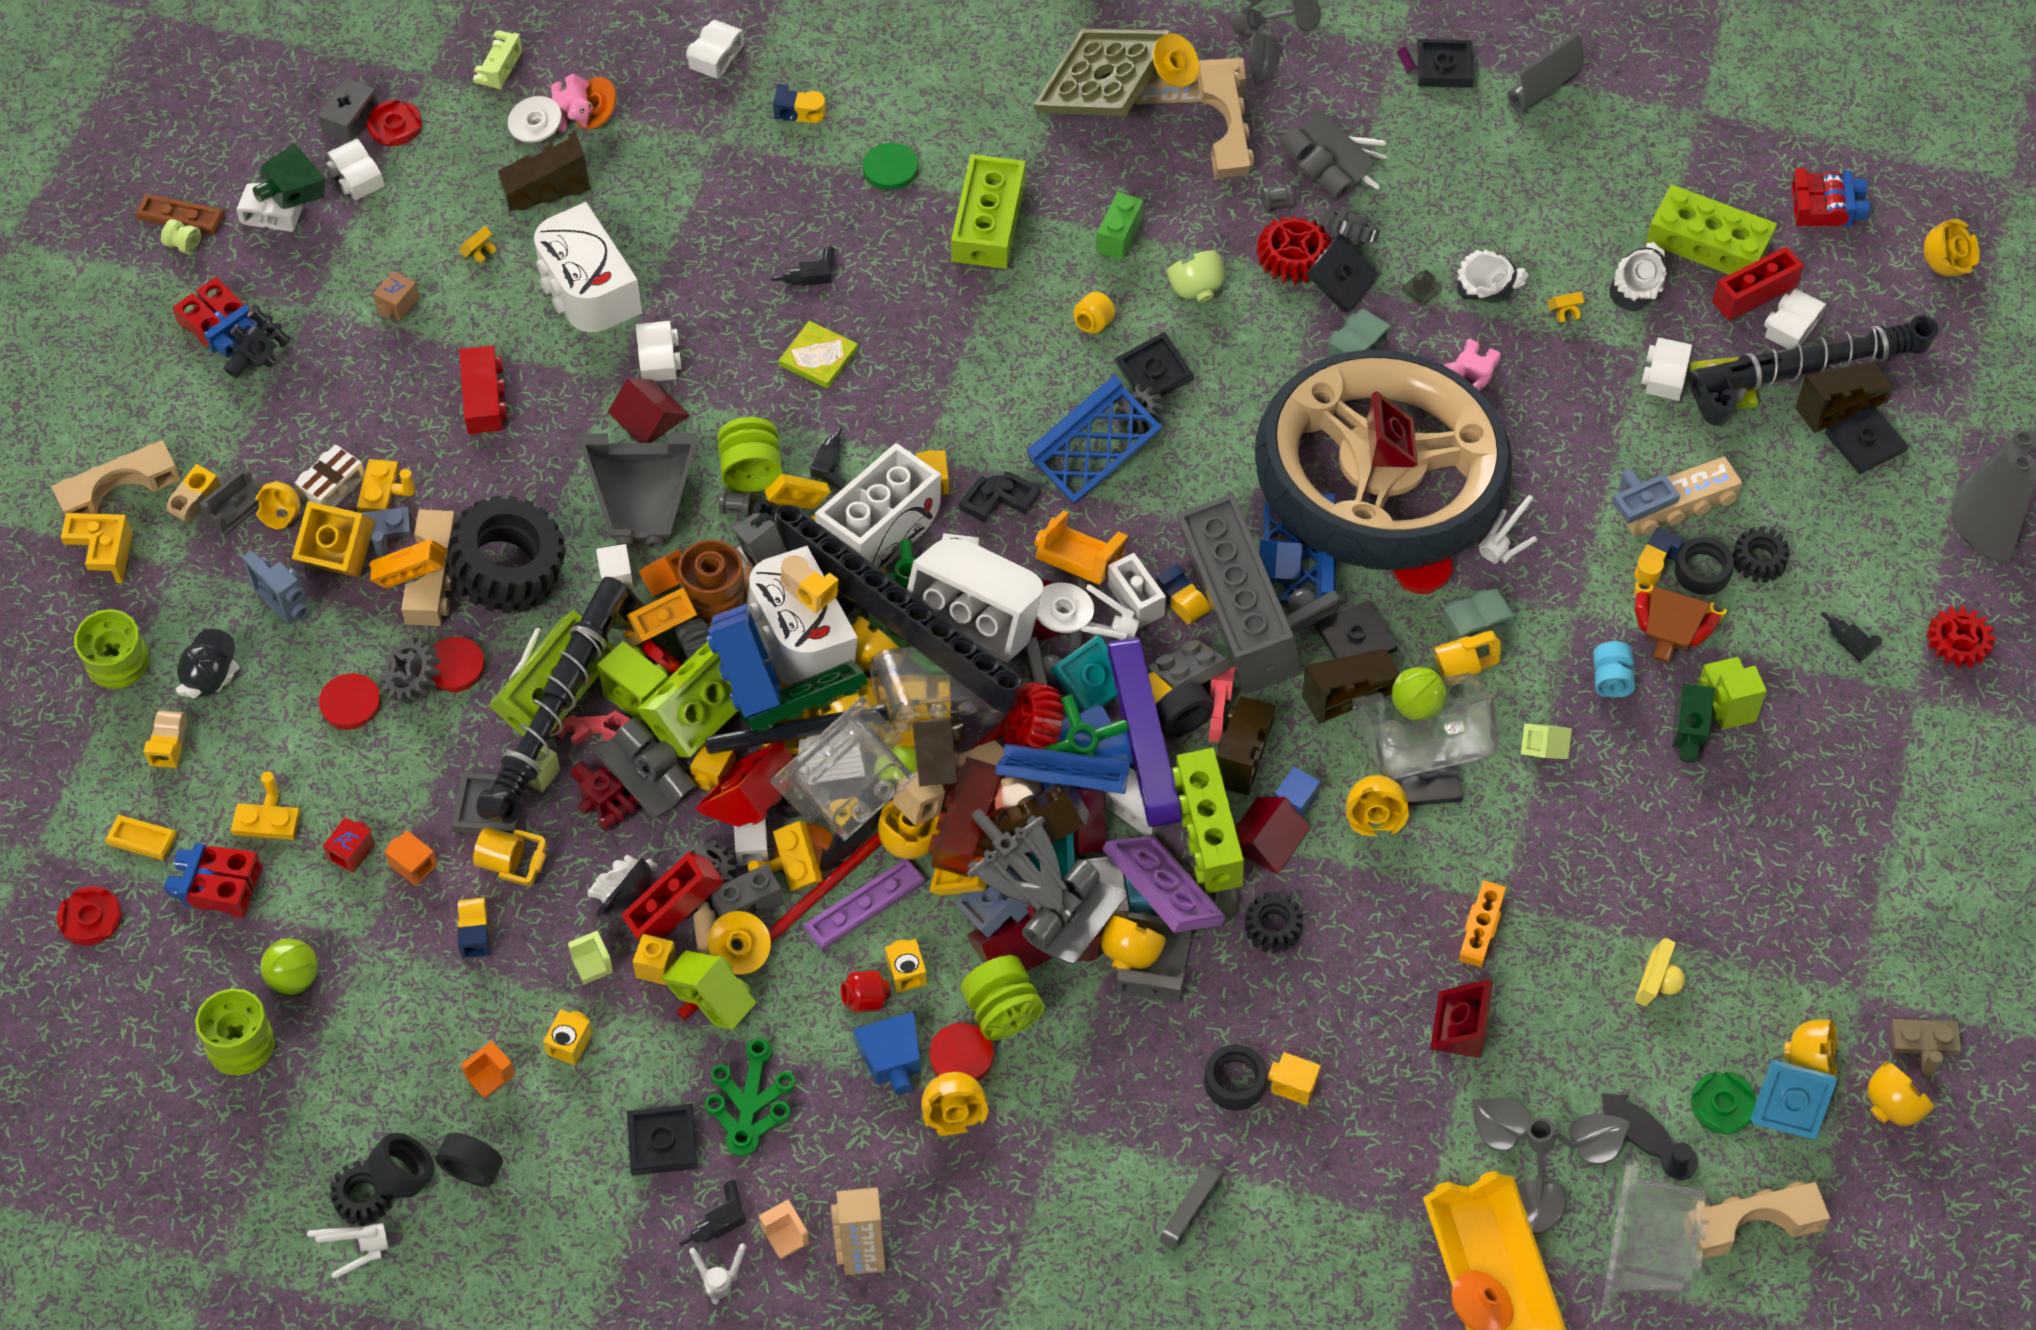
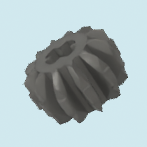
M1138 384L1135 387L1136 392L1134 393L1126 389L1158 423H1162L1163 418L1160 413L1165 411V407L1163 404H1160L1162 400L1160 394L1152 395L1153 390L1151 387L1146 388L1142 392L1141 386ZM1122 397L1117 401L1120 407L1115 409V414H1130V404ZM1118 420L1121 427L1127 425L1129 433V420ZM1133 420V432L1136 427L1139 434L1145 433V427H1148L1149 430L1152 428L1146 421Z
M701 618L690 619L683 622L684 624L677 626L675 634L685 661L708 641L707 636L710 635L708 626Z

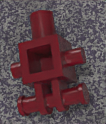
M581 761L570 772V775L579 783L583 799L577 805L578 809L584 815L592 809L602 818L597 819V823L605 832L609 831L610 827L616 822L622 823L625 820L623 815H632L635 812L634 808L640 804L632 794L626 798L623 784L603 766L594 772Z

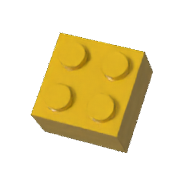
M308 501L292 559L306 566L360 578L375 520L362 513Z

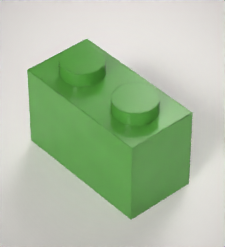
M1120 192L1116 193L1097 231V253L1123 261L1143 220V199Z

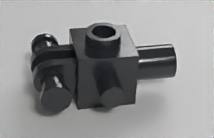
M258 306L253 307L247 314L250 319L252 318L257 323L256 326L246 325L242 329L237 324L230 331L235 339L228 347L235 354L223 369L235 379L240 376L248 365L260 367L263 363L269 368L274 364L276 359L271 353L278 345L272 341L273 339L279 343L281 348L286 346L291 340V337L281 330L282 326L278 322L273 324V317L270 314L265 315Z

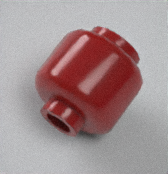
M876 970L850 972L846 977V981L841 982L840 994L844 1006H848L853 1013L878 1012L884 1007L885 1000L890 998L888 980H883L880 972Z

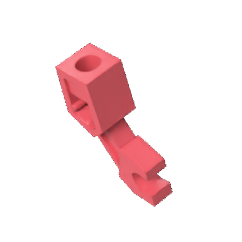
M1230 667V669L1211 679L1209 697L1214 702V709L1210 722V742L1220 741L1223 731L1225 703L1231 704L1235 667Z
M617 711L601 716L576 717L573 714L562 720V732L557 737L563 739L566 733L574 732L570 738L571 743L575 746L590 737V734L602 733L603 740L609 741L617 733L610 730V728L616 725L620 729L630 718Z

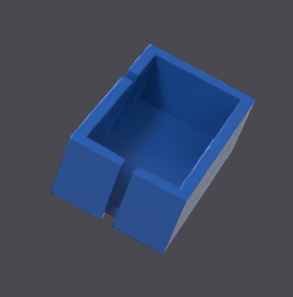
M748 603L713 616L712 625L708 628L710 635L707 636V640L713 654L718 652L721 664H719V670L725 682L730 681L733 692H730V696L735 709H741L745 718L780 705L781 686L772 663L764 665L763 660L769 659Z

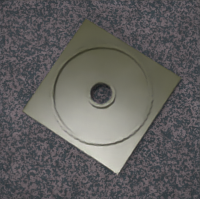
M1081 29L1033 104L1034 108L1041 113L1126 116L1156 69L1153 62V48L1156 41L1163 35L1171 33V31ZM1111 73L1108 77L1100 79L1105 74Z

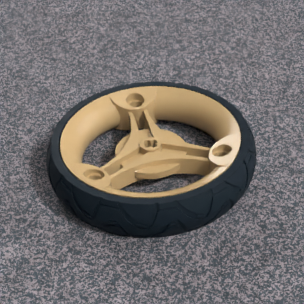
M1359 350L1341 353L1322 359L1316 364L1313 363L1286 382L1269 402L1260 421L1255 441V462L1259 484L1267 502L1274 513L1278 514V518L1297 538L1318 552H1326L1327 555L1334 557L1335 560L1350 565L1378 570H1405L1423 567L1424 565L1429 566L1446 560L1474 544L1493 525L1506 502L1512 481V453L1507 432L1501 425V419L1491 403L1472 383H1469L1468 380L1455 371L1437 362L1434 363L1430 359L1391 350ZM1378 391L1388 400L1403 402L1430 413L1446 424L1452 431L1443 433H1415L1418 465L1413 468L1371 467L1367 418L1353 411L1343 402L1371 399L1372 393ZM1323 430L1340 446V468L1345 477L1356 486L1355 501H1342L1334 504L1322 496L1310 483L1299 460V443L1302 433ZM1456 466L1467 477L1460 494L1447 506L1430 515L1411 520L1395 521L1382 509L1390 496L1406 493L1419 485L1428 471ZM1365 492L1378 495L1375 505L1362 502Z

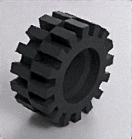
M1755 527L1750 528L1749 532L1745 530L1741 537H1738L1733 551L1734 565H1737L1736 571L1738 573L1744 571L1742 577L1745 579L1749 575L1753 576L1752 582L1756 583L1758 578H1762V583H1767L1769 577L1772 581L1776 580L1778 575L1781 576L1790 555V549H1787L1789 545L1787 540L1782 542L1784 536L1780 533L1774 536L1775 530L1771 528L1769 533L1765 532V527H1760L1758 532H1756ZM1755 548L1764 549L1771 554L1772 560L1759 561L1750 555V551Z
M1270 892L1264 893V899L1259 895L1255 897L1254 903L1250 902L1245 917L1246 936L1248 940H1253L1252 945L1256 948L1258 945H1261V951L1267 952L1268 948H1272V953H1278V949L1282 948L1284 952L1289 949V945L1293 947L1297 943V938L1300 939L1303 912L1302 909L1298 910L1299 904L1296 900L1292 904L1290 903L1291 897L1287 894L1284 899H1281V892H1275V897H1271ZM1269 914H1277L1285 920L1286 926L1281 931H1270L1263 927L1261 921Z
M364 1160L363 1166H360L359 1161H354V1168L349 1169L346 1164L342 1167L343 1174L337 1172L334 1175L336 1182L331 1181L330 1188L332 1192H330V1198L336 1212H338L343 1220L346 1218L348 1223L353 1225L355 1221H358L359 1225H365V1221L370 1220L372 1224L377 1222L376 1216L379 1215L382 1218L386 1215L385 1209L391 1208V1199H394V1195L384 1190L373 1179L367 1160ZM360 1183L372 1185L375 1188V1192L369 1201L357 1204L350 1200L349 1196L353 1187Z

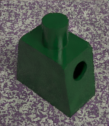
M294 143L261 166V184L252 188L258 202L261 203L272 197L280 208L288 209L323 198L325 194V178Z
M1684 683L1682 685L1674 709L1672 747L1680 748L1679 759L1683 762H1697L1699 750L1703 751L1708 741L1714 687Z

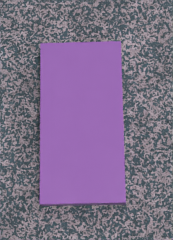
M1154 835L1106 841L1102 850L1174 933L1222 925L1225 919L1224 914Z

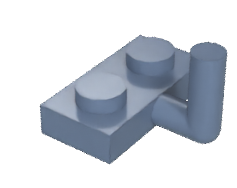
M1626 469L1622 474L1618 494L1613 495L1612 503L1626 523L1629 524L1678 503L1680 494L1665 474L1642 483L1633 470Z
M408 507L362 513L375 520L370 541L373 542L378 558L388 555L387 539L411 536Z

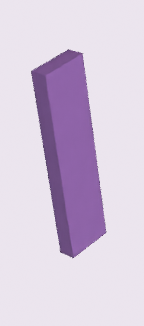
M903 859L805 923L804 929L819 948L824 951L926 883L925 878L909 859Z

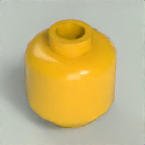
M1090 292L1076 304L1073 310V317L1079 329L1090 334H1098L1113 321L1115 307L1111 299L1105 294Z

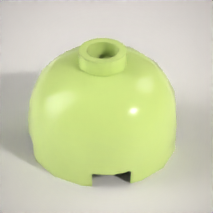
M1215 250L1194 254L1195 259L1185 264H1182L1180 260L1166 270L1173 290L1180 297L1189 300L1197 299L1199 303L1214 297L1213 292L1221 287L1225 273L1222 259Z

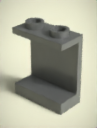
M1129 912L1128 920L1137 923L1136 926L1145 930L1148 928L1166 938V943L1158 960L1150 967L1142 970L1133 968L1131 970L1118 969L1116 993L1180 1003L1192 930L1174 933L1161 917L1154 916L1149 912Z

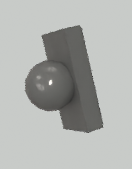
M1303 588L1295 590L1290 595L1288 607L1292 614L1286 616L1293 636L1314 626L1316 621L1338 612L1340 598L1335 590L1318 599L1312 591Z
M1037 637L1031 638L1030 642L1025 646V658L1031 682H1041L1047 685L1058 683L1050 668L1063 659L1056 654H1048L1041 658Z

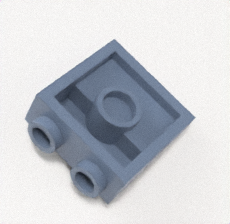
M252 550L242 556L252 588L288 625L296 620H303L309 614L310 608L305 603L307 596L300 587L302 580L294 569L290 568L288 570L280 561L272 566L265 557L259 558Z
M1010 866L1008 867L1007 872L1014 880L1025 882ZM987 884L985 891L964 893L954 903L987 938L998 930L1010 916L1018 923L1024 916L1029 914L1026 910L1029 904L1012 899Z

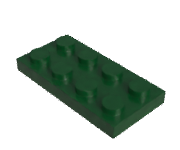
M849 660L819 674L781 688L780 705L745 718L742 710L739 709L738 711L742 720L752 731L762 732L774 727V722L781 719L791 720L804 714L803 710L813 706L816 708L827 706L833 702L832 698L842 694L844 696L856 694L861 691V686L868 684L865 673L852 660Z

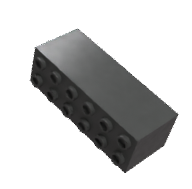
M1234 493L1177 513L1186 552L1203 594L1209 603L1211 614L1233 667H1235V673L1244 695L1301 675L1302 672L1293 633Z

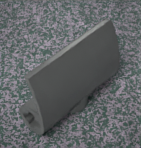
M1577 32L1520 70L1521 83L1507 93L1508 101L1514 109L1522 112L1541 98L1553 96L1557 87L1582 71L1584 50L1581 35Z
M1319 108L1300 130L1297 127L1290 129L1280 141V146L1298 163L1303 173L1313 182L1317 181L1337 201L1347 195L1374 165L1373 159Z
M637 717L626 722L617 731L614 738L593 749L596 755L652 818H657L676 807L698 787L681 766L676 764L678 759L672 746L665 741L657 743L655 737Z
M1077 860L1062 879L1068 890L1065 893L1062 892V905L1065 909L1058 913L1056 910L1042 908L1039 913L1036 912L1022 929V934L1030 944L1062 962L1074 965L1126 899L1127 894L1099 882L1100 874L1098 870L1085 860Z

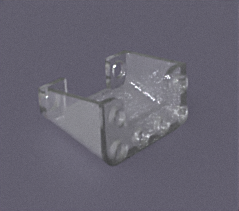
M914 647L884 650L875 654L870 661L869 669L875 695L879 705L885 704L889 712V720L881 723L883 732L906 733L911 730L912 723L916 722L919 716L929 715L931 718H939L948 713H959L961 715L974 713L976 721L982 722L983 725H992L999 722L1005 712L992 708Z
M1470 673L1442 678L1446 687L1445 703L1437 715L1426 720L1414 721L1404 716L1386 720L1382 693L1352 699L1356 723L1380 773L1391 779H1398L1491 756L1498 746L1494 700L1491 695ZM1457 683L1464 684L1465 691L1463 695L1458 698L1450 697L1449 691L1453 685ZM1375 704L1377 706L1376 714L1372 716L1365 705Z

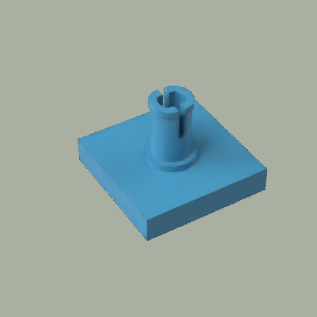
M1771 1059L1750 1119L1755 1125L1816 1140L1837 1079L1831 1074Z

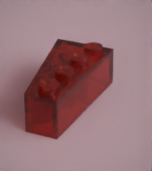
M967 757L963 769H958L957 783H952V786L956 787L955 791L949 789L945 800L944 808H948L947 813L941 811L936 830H939L940 833L939 835L933 834L928 852L933 854L931 867L968 877L967 872L969 868L967 865L975 860L978 847L980 846L978 841L983 832L971 816L976 810L981 809L989 818V815L994 810L995 798L1001 775L995 774L996 765Z

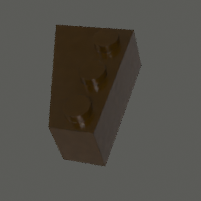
M575 131L567 134L569 139L555 146L552 143L544 146V152L532 158L527 155L498 170L500 186L509 211L526 210L532 205L543 202L552 203L557 198L568 195L577 196L586 190H590L585 156Z
M1875 362L1807 374L1795 409L1813 433H1816L1872 405L1878 407L1887 403L1893 386Z
M1385 648L1308 664L1305 666L1302 697L1317 723L1321 724L1392 695L1394 682L1400 672Z
M1240 696L1236 707L1231 706L1227 718V724L1229 725L1227 730L1221 734L1218 745L1219 750L1216 755L1224 789L1249 796L1274 722L1276 705Z
M957 716L920 719L913 722L919 787L957 783L960 743L965 740L964 722H958Z
M1057 783L1047 788L1042 795L1035 798L1033 795H1029L1018 801L1017 805L1012 808L1006 809V807H1001L993 811L989 815V819L1003 834L1008 832L1013 836L1015 835L1014 829L1016 827L1024 828L1027 825V820L1032 815L1036 818L1042 816L1045 820L1042 827L1049 837L1051 844L1084 827L1090 813L1075 786L1066 784L1062 786V784ZM983 831L978 843L983 852L986 850L993 852V841ZM1027 853L1025 855L1029 857L1031 856V853Z

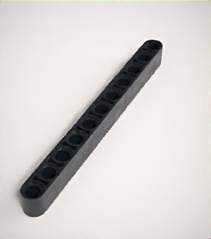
M783 505L776 510L774 524L786 550L792 551L808 546L823 576L825 577L830 573L838 579V589L992 708L1001 712H1010L1016 708L1022 682L1021 677L826 528L815 522L814 519L802 510L792 505Z

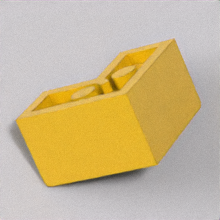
M66 513L61 534L63 544L89 545L85 561L87 570L112 571L116 583L123 582L133 535L126 515Z

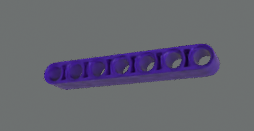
M1137 637L1110 641L1107 643L1110 667L1123 720L1125 719L1129 729L1126 735L1148 827L1181 823L1178 796L1140 639Z

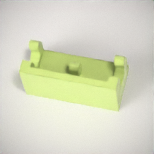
M496 31L493 37L503 39L505 42L494 40L493 47L483 65L476 66L474 72L478 74L474 76L473 82L502 89L522 52V46L518 33L511 34Z

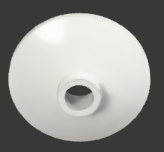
M544 96L530 97L519 102L512 109L508 117V128L511 134L520 141L527 143L539 142L547 139L557 131L562 121V112L559 105L551 98Z
M1053 583L1043 587L1036 617L1040 623L1053 631L1061 633L1076 632L1091 622L1094 614V604L1091 597L1080 587L1069 583Z

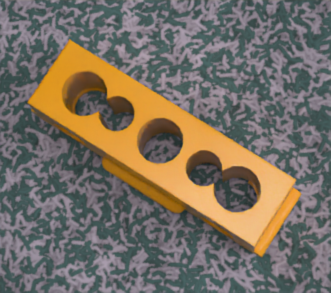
M428 539L372 560L369 564L371 567L370 581L383 588H390L445 567V554L448 549L432 539Z
M1483 880L1476 904L1472 905L1466 922L1465 930L1467 933L1461 948L1459 961L1482 968L1490 939L1494 938L1501 917L1500 908L1506 890L1505 886ZM1487 899L1493 901L1489 911L1485 910ZM1475 938H1480L1478 948L1471 947L1474 946Z

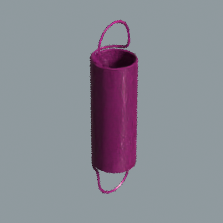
M1405 46L1400 48L1397 54L1406 72L1408 73L1410 68H1414L1416 72L1417 67Z

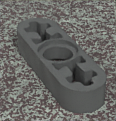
M1211 1163L1205 1167L1164 1228L1159 1240L1161 1243L1173 1250L1177 1249L1196 1221L1193 1218L1198 1210L1202 1211L1222 1182L1225 1174L1224 1171Z

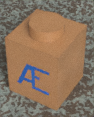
M392 271L373 293L378 313L384 318L389 319L392 317L398 321H401L420 299L417 283L395 271Z

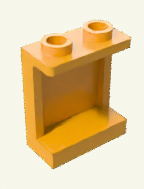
M1063 510L1056 518L1053 517L1045 530L1041 529L1035 539V546L1038 547L1035 559L1100 585L1108 577V565L1123 558L1129 535L1118 531L1108 543L1068 528L1069 512Z
M683 587L628 614L627 616L635 631H622L629 645L633 648L696 616L697 613Z

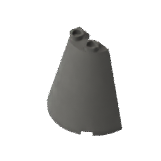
M2018 431L2009 442L1959 485L1952 500V517L1961 537H1964L1978 553L1997 562L2010 564L2036 483V463L2028 456L2029 453L2036 452V431Z
M608 433L578 434V441L610 537L616 540V546L626 544L627 548H631L634 546V543H646V546L651 548L664 546V540L670 537L697 443L698 433H668L667 443H608Z

